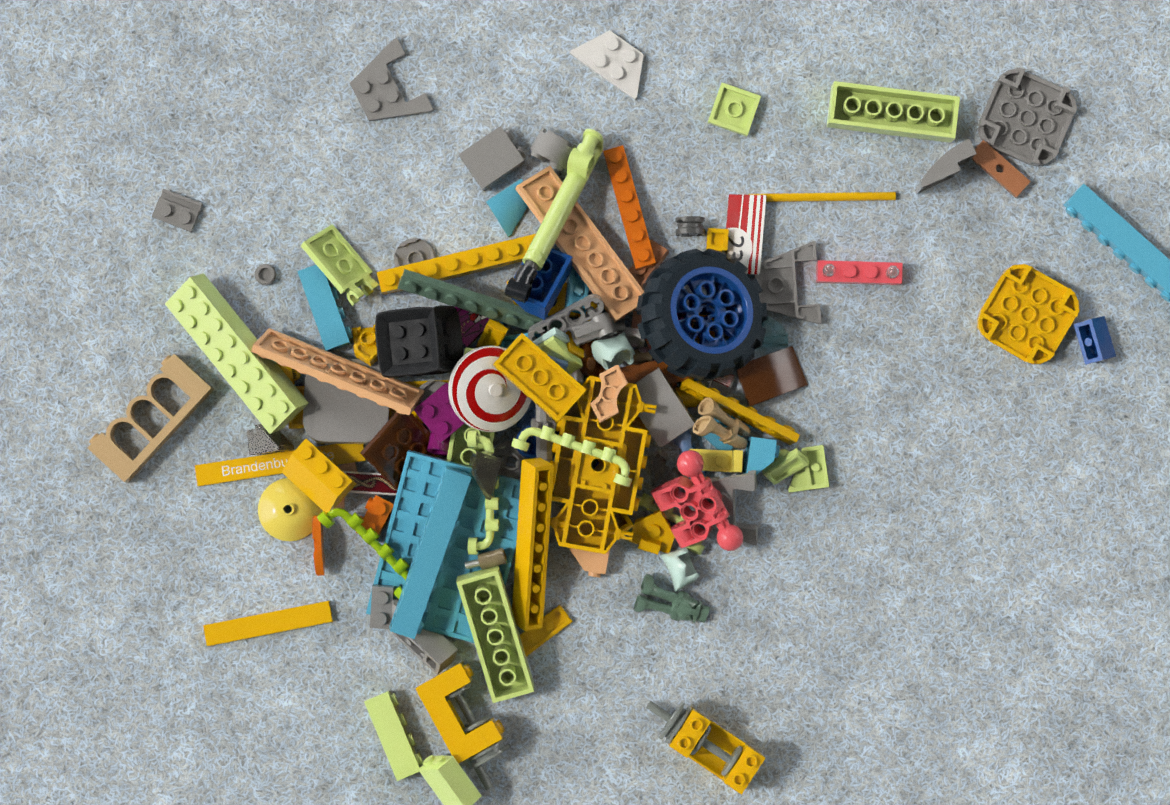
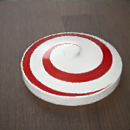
M499 346L475 348L466 353L452 370L448 386L449 400L458 418L471 428L484 432L505 430L517 423L530 405L531 399L493 366V363L503 354L506 348Z

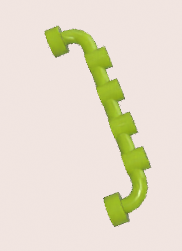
M335 508L327 513L322 511L317 516V519L328 529L335 524L333 518H343L383 560L392 566L396 573L406 580L409 572L407 569L410 567L403 558L397 560L392 555L395 551L388 543L385 542L383 545L376 540L379 537L377 532L371 527L366 530L361 525L364 520L356 512L351 515L345 509ZM401 586L393 592L398 599L403 589Z

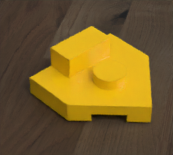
M375 325L362 329L361 327L352 328L355 357L372 366L378 361Z
M656 510L653 514L635 520L631 531L634 533L633 536H630L633 539L629 542L639 544L638 549L657 555L659 551L669 553L674 535L670 530L672 526H670L665 518L664 512Z

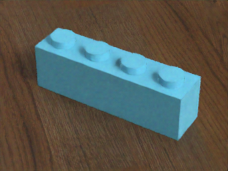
M317 265L297 271L325 350L330 352L352 344L350 339L353 338L350 326L345 327L343 319L346 318L343 307H338L336 299L339 298L335 286L331 287L329 279Z

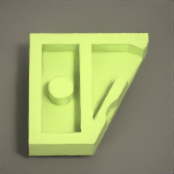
M824 445L802 448L801 453L808 458L809 464L794 473L788 489L789 493L830 487Z

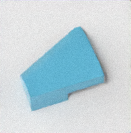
M522 179L486 201L508 237L512 235L528 207L515 190L516 186L523 182Z

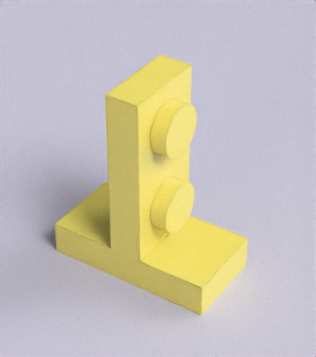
M689 449L698 452L703 457L704 465L702 471L742 472L743 450Z

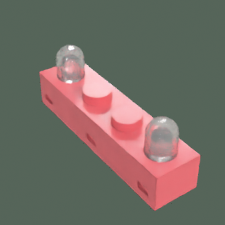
M818 260L816 262V283L901 285L903 263Z

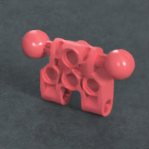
M693 450L684 451L677 459V468L686 477L680 476L657 486L650 492L660 511L673 507L680 509V514L684 520L670 528L680 548L705 540L711 532L713 525L716 524L718 528V545L727 551L736 550L743 543L742 530L738 526L729 523L727 517L730 514L722 501L721 492L715 488L710 477H704L702 473L703 457ZM678 487L683 488L685 492L680 491ZM706 498L712 499L714 503L708 502ZM688 506L694 507L696 511L691 510ZM698 524H702L705 529L700 528Z

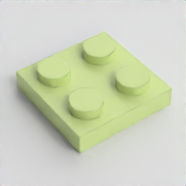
M721 82L708 123L747 137L761 96Z

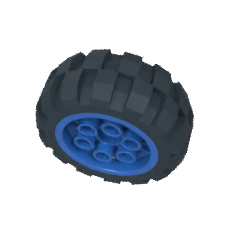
M698 249L681 252L661 263L660 267L648 276L643 284L644 293L638 296L636 312L642 316V322L637 324L641 339H647L652 347L648 351L658 364L661 362L667 364L668 372L682 379L688 376L694 378V381H711L715 378H722L732 374L734 371L743 368L754 358L755 349L761 347L766 334V328L762 327V322L768 320L767 303H761L759 293L763 292L756 278L750 279L745 272L748 268L736 258L730 261L727 260L726 254L721 251L707 249L702 252ZM688 285L693 294H690L684 287ZM702 287L707 290V295L703 294ZM686 299L689 300V307L686 303ZM677 313L685 314L683 316L684 319L678 320ZM698 313L703 314V315H708V316H706V317L699 316ZM709 330L715 333V337L710 335ZM697 334H701L699 343L694 341Z

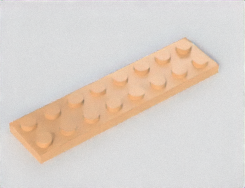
M548 166L517 185L515 190L538 221L542 223L563 182L552 167ZM576 202L555 243L562 253L573 257V268L591 292L602 298L605 311L609 313V316L615 323L637 309L638 296L642 295L644 290L579 203Z
M268 328L252 347L251 352L258 354L261 358L270 359L278 362L281 366L293 368L301 374H307L321 382L335 385L340 390H347L360 398H367L380 406L394 409L400 414L410 415L424 395V390L394 378L383 377L380 372L271 328Z

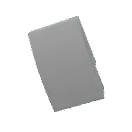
M970 138L959 143L938 159L918 183L915 189L916 194L955 177L961 171L959 165L970 161L977 154Z
M659 367L634 383L637 385L642 402L657 405L656 409L647 408L656 410L655 414L640 412L638 416L660 448L693 427L695 419Z

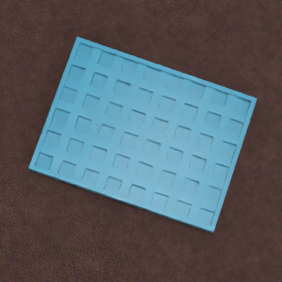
M408 450L384 543H388L395 552L392 555L397 560L403 558L411 566L445 466L471 475V480L474 481L471 492H466L464 512L458 515L457 521H459L457 532L452 533L449 541H452L451 549L443 557L442 561L445 562L444 569L441 574H437L435 580L438 582L437 589L434 594H430L428 601L431 602L428 613L423 614L421 621L424 622L422 628L424 630L474 643L457 587V576L481 570L480 566L470 569L465 567V562L478 559V554L504 548L507 563L499 565L506 586L516 549L520 480L494 473V476H499V489H494V497H499V510H494V519H499V532L494 531V540L488 548L478 550L477 555H468V538L477 537L478 542H481L486 537V471ZM380 557L373 584L395 586L394 591L399 586L403 588L404 578L396 573L392 566ZM371 591V595H370L368 607H367V610H366V614H369V615L371 614L372 591Z

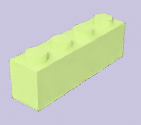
M387 691L364 701L396 780L399 781L418 773V769L423 765V759L420 753L416 754L413 746L416 743L412 734H407L404 727L407 725L404 714H399L396 708L399 702L395 693L391 694L390 691Z

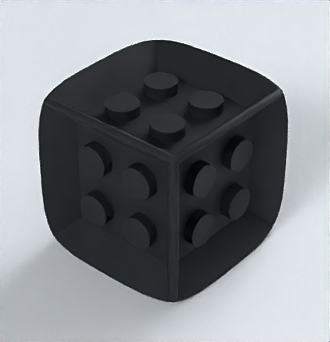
M439 305L435 307L403 308L380 312L376 315L375 336L377 356L383 377L399 378L408 375L423 376L450 373L457 362L463 357L461 324L457 309L454 306Z

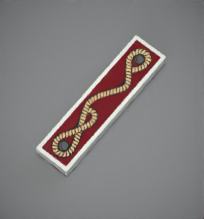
M344 471L357 483L349 493L396 496L397 490L380 473Z

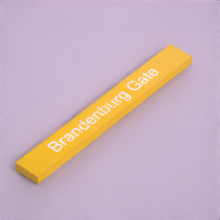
M364 444L318 446L336 465L366 461L360 454L364 449ZM295 450L195 465L197 486L283 474L282 471Z

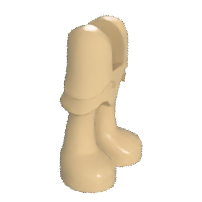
M707 397L703 399L698 406V413L703 417L696 420L693 425V432L698 436L714 433L720 437L719 441H722L724 444H729L738 449H745L748 441L740 436H749L750 428L738 418H731L712 398ZM716 420L722 422V423L725 424L727 427L724 428L722 425H720L718 422H716Z

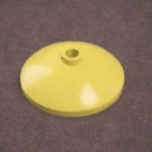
M288 478L277 480L269 485L261 495L258 504V516L263 528L271 536L282 541H297L307 537L312 533V519L314 515H319L322 512V509ZM287 505L292 507L290 513H286L284 510Z

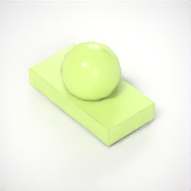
M797 448L791 452L781 449L779 450L778 458H774V462L763 469L762 473L775 485L807 466L809 461Z

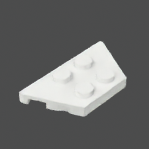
M610 30L570 51V55L632 99H637L643 53Z

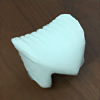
M626 332L610 339L595 340L591 344L595 360L605 370L617 364L620 367L623 361H626L629 365L634 362L633 355H635V352L627 338Z
M683 548L660 555L667 570H669L675 592H678L699 577L691 562L688 549Z

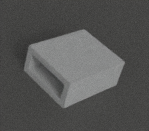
M501 126L459 154L461 160L483 192L525 164L523 158L526 155L520 146H514L512 143L514 138L509 130H503Z

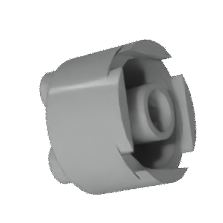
M542 127L530 150H532V156L543 162L546 159L550 160V166L563 172L564 169L567 170V162L572 149L577 148V146Z

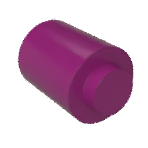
M431 432L427 451L435 455H447L450 436L440 443Z

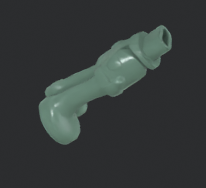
M645 574L643 578L641 593L656 596L672 603L671 605L661 603L643 594H638L633 608L636 612H643L647 609L657 610L669 614L672 620H686L694 623L696 620L705 623L710 607L702 605V601H697L687 592L679 591L675 593L658 587L654 583L653 576L650 574Z

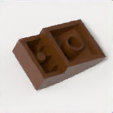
M793 346L751 360L743 368L735 371L750 407L808 385Z

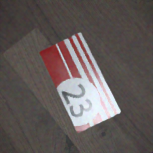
M729 194L726 229H729L728 250L724 251L726 259L730 261L736 258L748 268L745 272L746 274L759 275L766 195Z

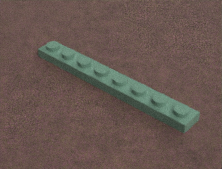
M404 269L398 283V289L525 330H529L532 325L543 320L525 312L518 305ZM555 320L551 323L550 327L560 329L562 322Z

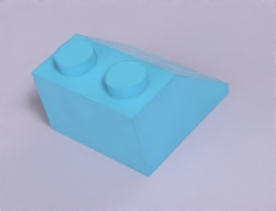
M748 437L743 474L756 470L757 475L773 463L774 458L779 456L780 445H776L777 440Z

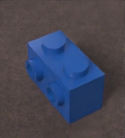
M1105 316L1074 324L1085 365L1116 357Z

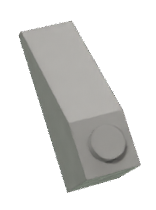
M422 629L421 633L416 634L415 639L392 632L398 640L437 675L456 659L458 649L452 641L447 640L442 635Z

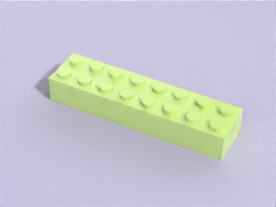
M204 273L190 277L165 303L167 308L269 434L282 430L309 404L275 361L261 358L258 354L251 352L257 338Z

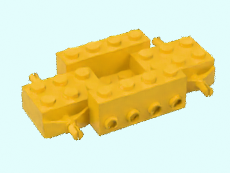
M589 376L582 385L586 392L577 401L582 418L564 415L557 423L556 431H559L560 436H563L564 432L576 436L575 441L583 443L584 439L596 443L595 448L604 450V447L617 450L616 455L624 458L629 465V478L632 479L630 487L613 482L616 473H621L619 465L602 460L604 463L603 469L595 471L592 469L591 463L594 459L600 458L553 442L552 452L556 454L555 460L550 461L554 465L552 501L566 504L556 517H550V526L554 529L559 546L606 554L616 540L632 541L633 537L629 536H633L634 532L619 529L614 512L633 515V511H638L640 499L636 498V492L642 489L644 477L639 476L641 468L645 469L647 456H643L644 448H649L651 435L647 434L648 430L629 426L640 412L655 414L656 410L647 408L656 409L657 405L642 402L637 385L628 383L620 390L617 397L619 413L600 423L590 403L600 393L601 380L600 377Z

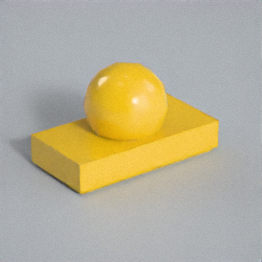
M489 319L475 348L482 346L500 347L508 328L501 322Z

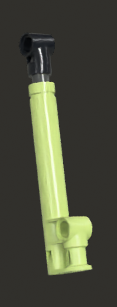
M586 129L583 133L582 143L578 144L577 148L572 149L567 162V176L522 260L524 265L519 267L515 278L511 277L505 289V296L523 303L527 302L532 291V283L538 274L537 271L542 269L603 152V136L593 129Z

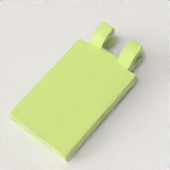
M333 224L302 243L301 247L335 288L341 294L347 293L348 301L352 306L360 301L359 298L364 296V294L367 297L374 292L373 289L378 287L379 284L370 277L372 270Z

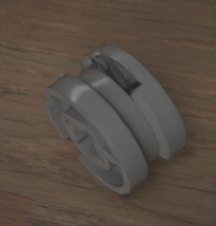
M699 216L675 218V222L678 225L676 236H679V234H681V237L704 236L705 229H703V224L701 223L705 221V218Z

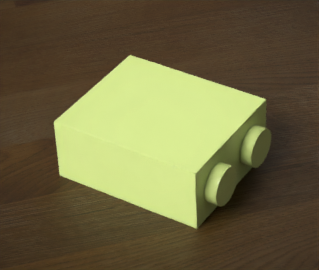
M431 755L423 761V765L418 769L443 805H473L482 796L453 756Z

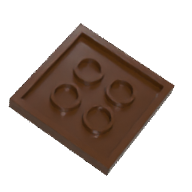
M398 412L391 417L360 452L396 490H398L408 450L437 458L440 456L427 451L431 433L412 413L406 415Z

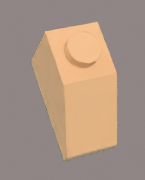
M569 548L583 570L588 571V576L600 578L601 574H606L609 551L606 554Z

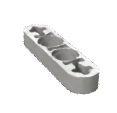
M597 294L588 295L547 317L545 320H541L529 328L528 338L533 342L537 339L536 336L534 337V332L537 331L542 336L547 332L544 326H547L548 331L551 330L550 325L555 320L562 322V327L559 330L565 333L572 327L592 319L602 313L604 309L602 298ZM594 301L598 307L594 309L590 302ZM582 306L587 310V314L584 313ZM578 310L581 313L580 318L576 320L569 317L570 312Z

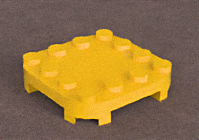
M1015 264L1001 274L977 317V329L986 340L1017 358L1031 364H1042L1055 355V351L1074 319L1078 316L1080 311L1079 301L1076 293L1070 288L1039 272L1032 266Z

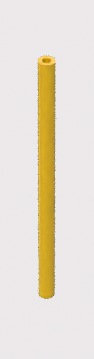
M896 192L748 194L766 195V202L896 200Z

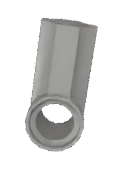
M607 312L593 317L591 321L570 329L573 341L577 346L596 339L604 340L616 334L615 327Z

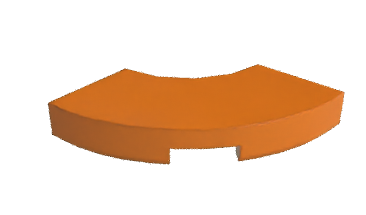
M314 515L312 519V538L314 539L315 573L317 576H322L325 573L323 524L317 519L318 515Z

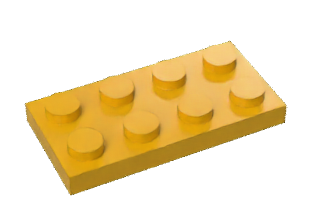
M523 333L493 363V366L557 423L586 392V389Z

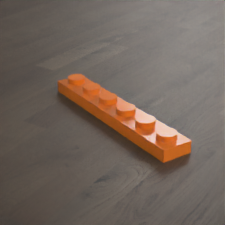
M621 145L604 150V157L636 271L655 266L657 264L624 146Z

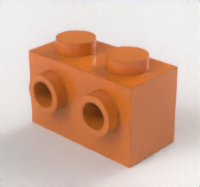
M375 495L374 498L370 497L365 506L368 509L365 516H360L364 520L361 525L366 530L371 527L380 537L391 516L394 504L378 495Z

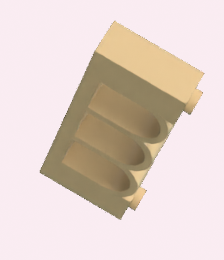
M176 354L168 355L161 364L163 366L160 370L163 373L155 375L150 379L147 384V396H137L129 402L126 410L127 418L121 417L113 420L107 427L106 433H97L89 441L90 445L87 448L125 483L131 481L214 390L212 386ZM161 380H172L190 397L175 415L155 397V386ZM143 401H150L170 419L155 437L135 419V408ZM122 423L131 424L150 441L135 459L115 441L114 432Z

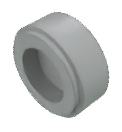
M262 264L255 270V279L261 285H270L276 279V271L269 264Z

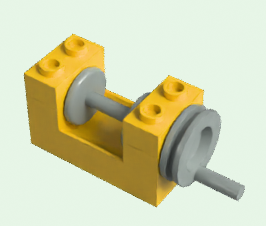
M463 661L417 686L415 689L451 755L458 764L466 759H469V761L474 760L475 763L472 766L485 790L493 787V784L481 764L496 757L511 746L510 744H504L507 741L503 735L505 728L499 719L496 721L494 717L490 719L487 715L476 720L462 693L472 687L470 682L473 680L471 676L474 673L468 663L464 665ZM455 698L469 723L468 726H464L450 699Z
M650 701L646 708L667 722L659 735V739L666 737L665 743L686 758L689 757L742 795L766 758L693 707L683 708L685 705L683 702L679 704L671 715Z

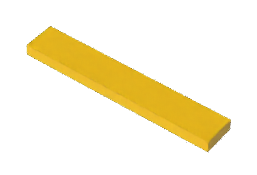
M325 601L203 625L206 645L211 646L333 622L330 602Z

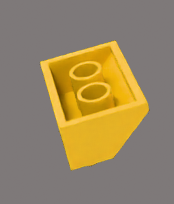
M305 439L291 454L282 471L289 480L326 513L334 509L357 484L308 439Z

